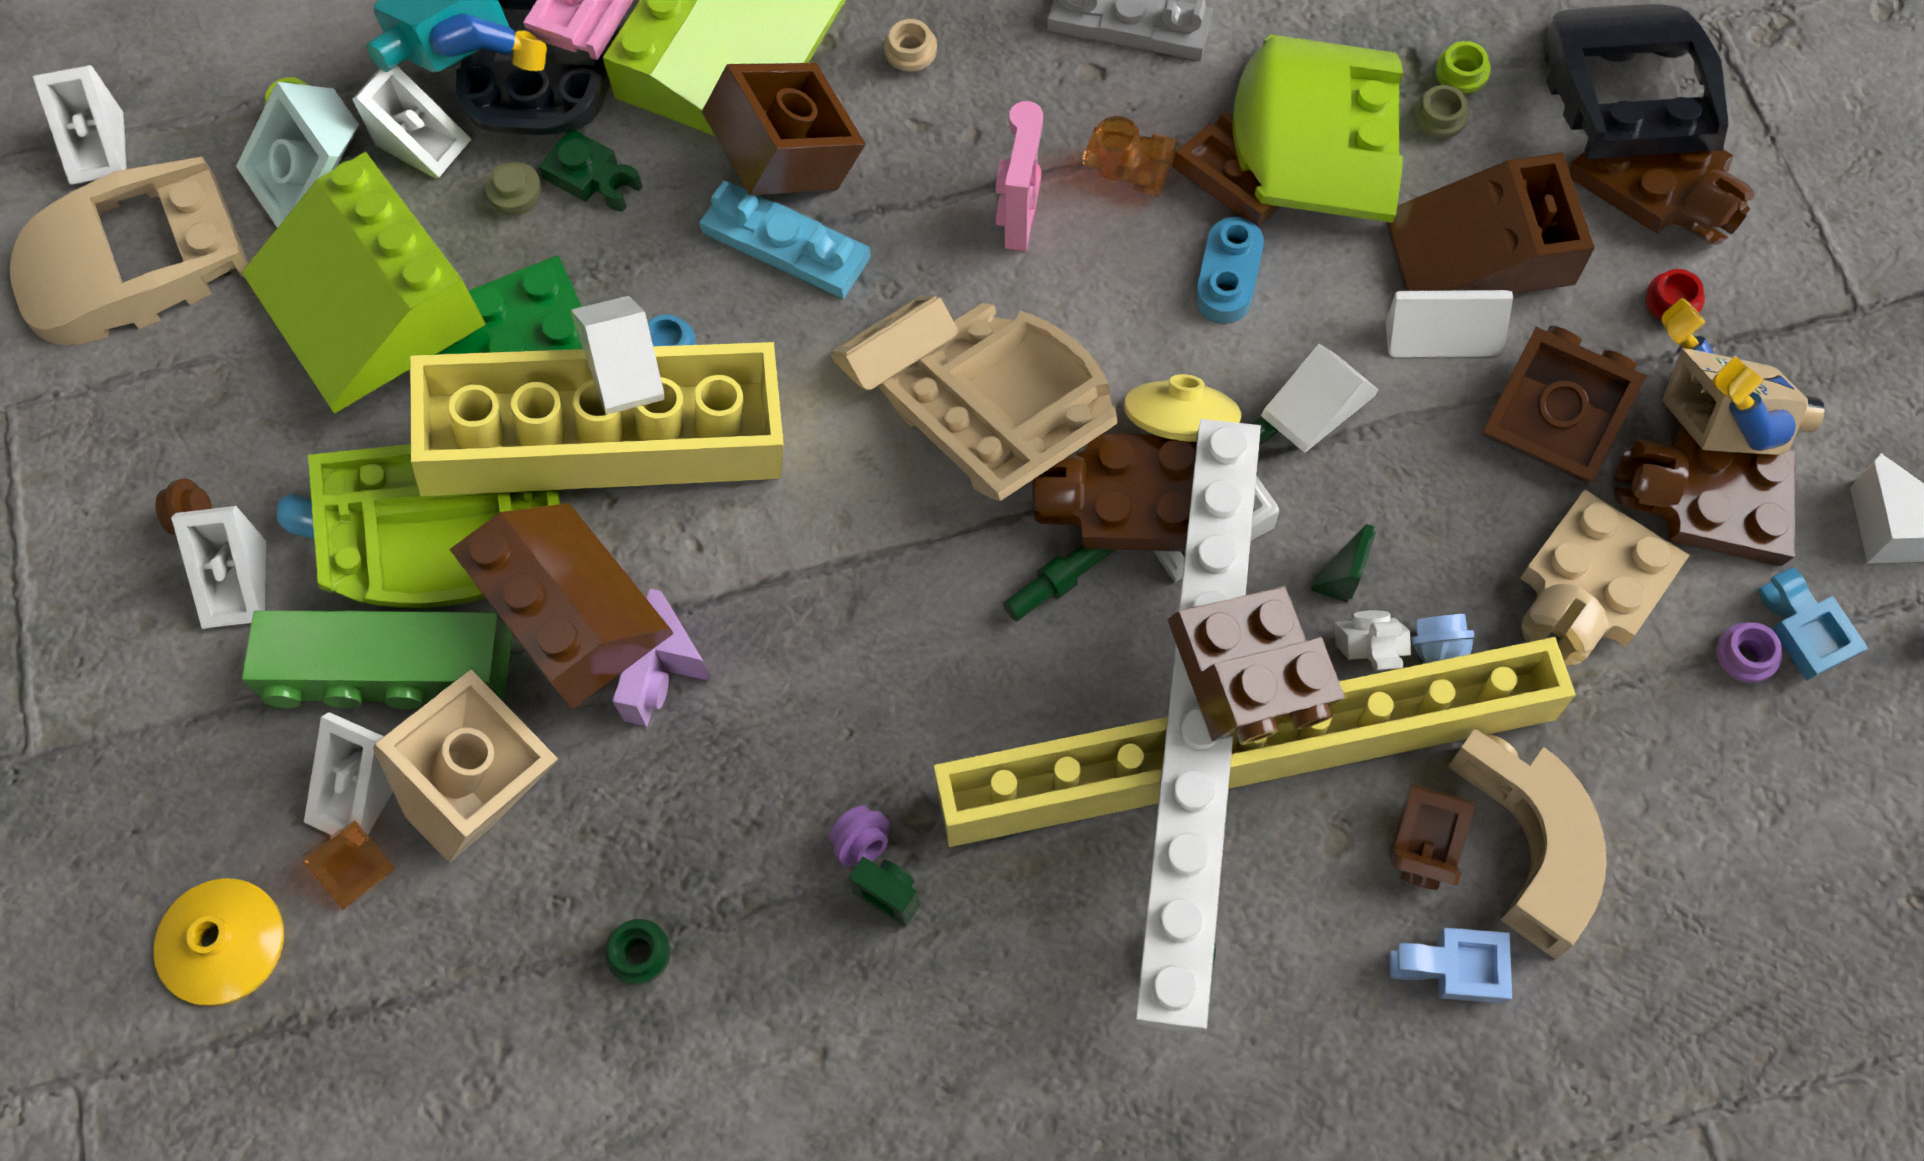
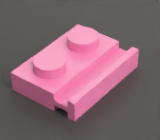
M537 0L523 23L526 31L532 33L537 40L575 53L580 49L589 52L590 58L598 60L634 0Z

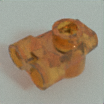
M1122 116L1108 117L1094 128L1085 150L1083 164L1098 170L1106 179L1128 181L1135 184L1134 190L1159 197L1167 171L1175 155L1178 139L1153 133L1152 137L1141 136L1137 125L1132 120Z

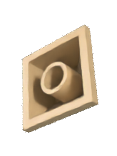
M472 669L380 739L373 747L405 818L449 863L493 827L558 760Z

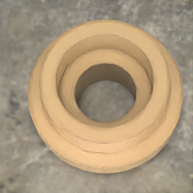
M905 19L897 22L891 28L885 38L884 52L888 62L895 68L903 71H917L933 62L937 54V41L925 23L915 19Z

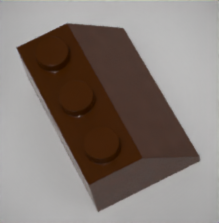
M570 503L500 512L449 549L572 709L674 634Z

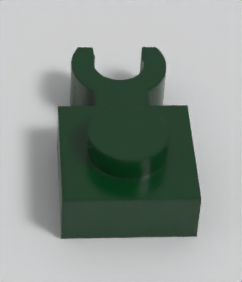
M575 130L566 132L538 166L542 178L585 202L597 191L602 194L606 205L616 211H624L627 207L623 194L616 191L618 187L627 185L637 191H640L643 187L638 171L629 165L618 164L614 150Z

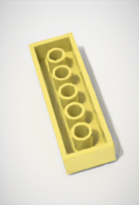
M774 342L655 346L653 348L664 390V400L608 415L605 414L583 349L410 356L411 464L420 497L781 479L784 443Z

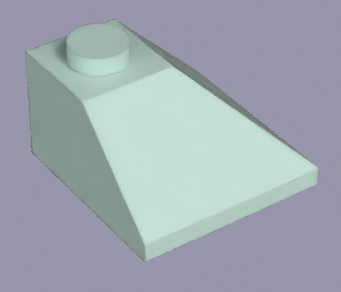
M277 82L236 165L277 228L315 180L338 166L359 125L333 88Z

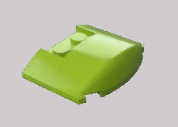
M1273 34L1264 40L1263 45L1253 54L1244 69L1233 108V138L1238 162L1242 172L1250 169L1261 183V186L1256 187L1254 193L1261 204L1393 223L1397 212L1403 156L1399 155V84L1403 76V69L1397 53Z
M411 444L308 455L319 588L332 594L333 591H336L356 601L373 605L399 608H429L486 599L449 549L500 512L560 504L558 490L420 497L411 464Z

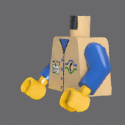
M1684 298L1678 300L1662 315V323L1667 329V333L1673 341L1680 345L1677 350L1679 357L1662 402L1703 450L1783 455L1790 450L1797 431L1812 433L1819 429L1825 411L1824 403L1820 398L1804 396L1778 369L1770 365L1740 360L1736 356L1731 358L1714 354L1705 337H1694L1692 335L1706 322L1698 311Z

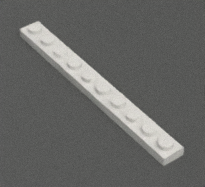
M1200 419L1179 610L1246 595L1261 425ZM1176 644L1135 1025L1204 1035L1208 1019L1233 736L1212 742Z

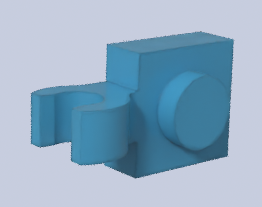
M1791 567L1773 576L1770 579V583L1758 589L1764 604L1772 612L1785 618L1772 630L1776 633L1781 644L1806 681L1858 656L1868 649L1835 598L1831 596L1817 603L1811 595L1804 578L1796 568Z

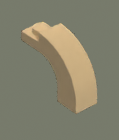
M1475 728L1448 767L1507 808L1522 826L1530 848V869L1526 882L1500 920L1548 955L1557 959L1571 948L1594 914L1602 894L1607 863L1606 845L1597 811L1586 790L1572 771L1545 747L1540 750L1528 765L1518 758L1517 751L1508 742L1494 735H1484Z

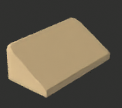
M918 296L831 350L833 353L830 356L861 388L872 390L954 338L958 333V329L941 297Z

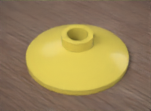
M1187 374L1174 375L1170 380L1139 385L1129 391L1124 403L1126 416L1136 426L1154 435L1178 441L1197 442L1200 419L1240 423L1241 410L1231 398L1213 388L1205 386L1204 381L1200 378Z

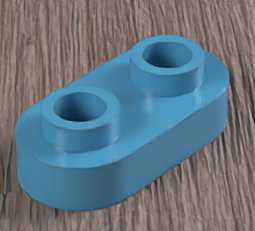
M1240 217L1225 218L1217 222L1209 232L1196 291V305L1202 315L1217 323L1236 322L1243 318L1251 307L1264 246L1262 232L1253 222ZM1228 239H1238L1244 243L1234 244ZM1218 285H1231L1234 290L1224 291Z

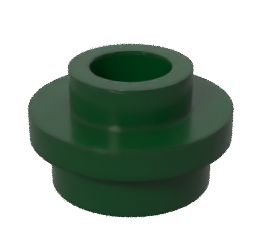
M633 919L622 923L611 933L605 946V960L609 970L617 979L630 985H643L658 978L666 969L671 956L670 942L663 929L656 923L646 919ZM638 943L648 944L650 953L644 962L639 964L629 962L628 953L634 945Z

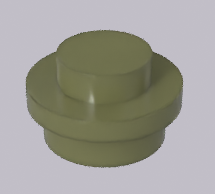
M1437 85L1418 98L1414 107L1413 118L1417 127L1425 134L1435 138H1450L1459 134L1465 128L1469 118V108L1466 98L1460 90L1449 85Z
M508 162L498 166L489 174L485 183V191L489 201L497 209L509 215H522L532 210L537 204L541 193V182L537 172L528 164Z

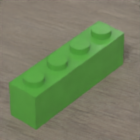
M254 610L242 680L262 698L265 704L279 708H296L301 705V701H323L332 707L354 709L360 707L362 701L385 702L387 705L399 709H418L422 707L423 702L431 701L472 669L504 702L512 634L499 614L493 612Z

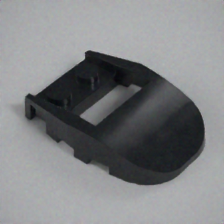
M498 0L502 10H531L537 1ZM619 25L598 60H595L594 66L545 63L543 70L530 71L518 68L512 62L494 61L496 52L481 48L461 59V68L456 69V94L458 101L476 126L492 132L550 135L577 130L593 121L604 102L610 80L603 56L618 35Z
M1637 4L1569 9L1559 11L1553 16L1543 43L1544 60L1550 64V73L1546 81L1551 95H1560L1565 105L1563 117L1570 129H1584L1588 141L1584 153L1587 159L1723 150L1729 121L1722 60L1705 30L1688 11L1680 7L1663 4ZM1653 52L1665 58L1682 57L1689 53L1694 61V73L1699 85H1703L1704 88L1702 97H1677L1662 100L1620 101L1617 103L1598 104L1585 57L1600 56L1608 61L1623 62L1632 59L1636 53Z

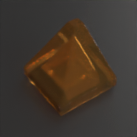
M353 820L302 855L303 864L342 910L395 870L392 863L356 820Z

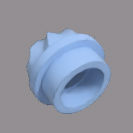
M1465 614L1435 616L1415 620L1417 636L1411 637L1412 645H1414L1417 655L1424 664L1471 653L1475 635L1474 630H1467Z

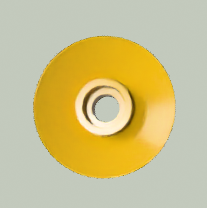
M233 878L215 879L201 883L181 895L166 911L158 926L153 948L157 973L170 992L189 1003L213 1007L236 1002L260 987L277 965L284 943L282 916L273 899L265 891L252 883ZM217 926L219 929L217 940L212 945L203 947L201 944L203 936L211 927Z

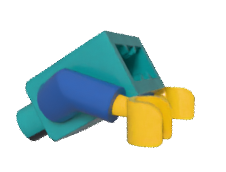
M378 0L374 4L373 12L383 33L366 44V49L373 62L384 72L390 71L405 60L413 62L431 72H438L481 48L507 55L513 50L512 64L521 69L541 71L545 67L546 44L541 40H537L528 31L524 30L514 33V30L508 25L498 0Z

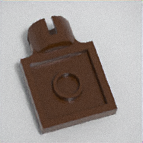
M1724 149L1719 151L1587 159L1583 152L1571 162L1569 170L1574 182L1658 234L1665 227L1672 224L1680 225L1704 242L1713 245L1721 244L1728 238L1713 227H1720L1732 235L1744 221L1750 210L1747 201H1752L1755 196L1754 191L1747 183L1728 173L1734 155Z
M1682 426L1672 435L1671 445L1638 439L1635 441L1633 448L1624 451L1617 467L1615 480L1631 484L1632 490L1615 486L1614 494L1616 500L1628 509L1655 514L1664 519L1669 529L1668 541L1783 566L1795 557L1794 450H1789L1783 455L1703 450Z
M1101 434L1088 443L1084 452L1077 455H1069L1037 476V478H1034L1032 482V503L1035 510V520L1040 524L1073 525L1081 529L1083 548L1185 552L1197 442L1172 440L1157 435Z

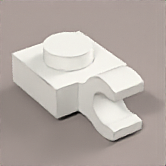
M1378 610L1360 611L1353 614V621L1335 622V646L1349 660L1368 658L1375 671L1403 668V660L1399 656L1411 655L1410 630L1396 618H1390L1389 612Z

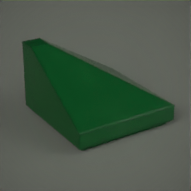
M1365 524L1315 576L1311 591L1347 603L1349 599L1352 600L1361 580L1377 532L1374 531L1375 526Z

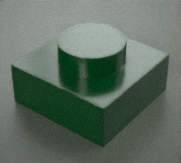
M863 856L849 876L853 894L904 927H907L920 907L918 891L912 888L915 882L914 878L901 867L888 860H883L878 866Z

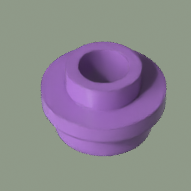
M1738 623L1731 626L1721 635L1716 647L1718 661L1725 672L1731 677L1746 683H1758L1767 680L1778 670L1782 661V648L1778 636L1772 629L1760 623ZM1738 648L1749 649L1754 654L1756 661L1752 662L1746 659Z
M857 806L850 809L837 820L831 829L829 840L834 846V856L844 866L858 864L863 856L870 861H874L887 846V836L890 830L889 820L881 812L871 811L866 806Z

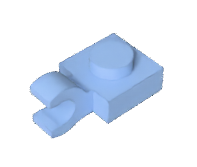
M1443 928L1437 933V947L1399 943L1397 951L1389 952V978L1398 980L1438 979L1439 999L1504 1004L1512 999L1510 934Z

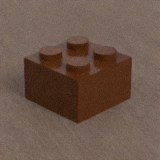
M817 63L726 64L702 110L703 116L749 195L838 190L866 145Z

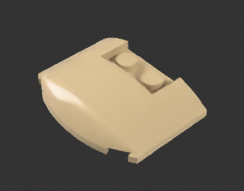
M982 303L954 321L958 329V333L954 338L879 384L878 387L910 428L916 426L970 477L975 490L991 499L1001 501L1116 425L1117 416L1115 406H1112L1109 395L1110 389L1104 373L1093 357L1074 338L1048 321L1023 311H1019L1014 320L994 318L997 313L995 305Z

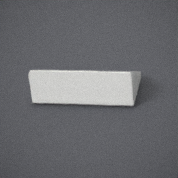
M1512 291L1396 292L1385 321L1389 355L1394 358L1501 356L1505 347L1512 308Z

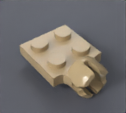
M1584 490L1520 578L1537 592V599L1529 608L1521 623L1525 641L1532 642L1546 639L1553 632L1562 638L1558 646L1565 666L1583 662L1599 640L1605 637L1615 640L1626 647L1639 631L1690 555L1589 491Z

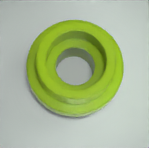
M1460 41L1452 44L1439 56L1435 67L1436 77L1441 85L1455 87L1463 94L1474 93L1482 89L1486 85L1491 72L1486 51L1480 45L1470 41Z

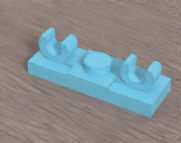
M723 180L711 197L712 205L699 222L703 234L841 299L845 298L871 258L869 246L827 228L822 223L781 204L773 203L758 195H749L747 190Z

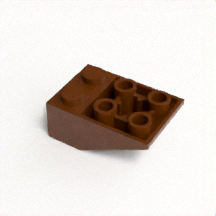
M1563 153L1507 160L1397 205V212L1393 223L1386 222L1406 291L1508 290L1512 291V294L1572 286L1577 284L1595 249Z

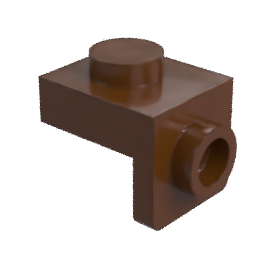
M1414 784L1409 785L1389 854L1393 867L1402 870L1400 877L1402 880L1432 890H1438L1441 882L1458 886L1461 876L1458 864L1476 806L1473 801Z

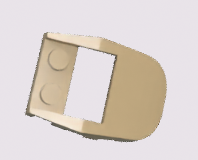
M196 157L115 171L53 202L34 215L21 230L11 255L10 279L20 313L31 330L45 341L67 346L81 345L105 339L108 337L111 328L134 323L140 330L160 322L159 312L183 300L192 305L212 294L208 282L237 269L241 277H244L242 271L249 263L215 175L203 157ZM145 193L150 199L160 197L183 262L122 282L99 215L119 208L118 201Z

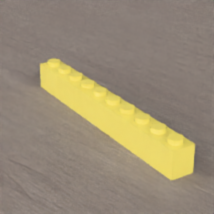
M1552 637L1339 681L1345 698L1329 707L1332 714L1330 719L1300 730L1294 729L1292 721L1277 724L1279 732L1244 745H1241L1238 735L1233 736L1228 789L1468 739L1475 728L1484 735L1555 721L1576 696L1556 638ZM1168 717L934 765L936 789L948 846L953 847L1159 804Z

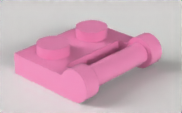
M1031 101L1016 103L1009 112V129L1015 135L1011 159L1000 160L996 180V193L1000 194L996 213V225L1005 226V249L1023 252L1027 251L1041 185V168L1037 163V156L1043 129V111L1040 106Z

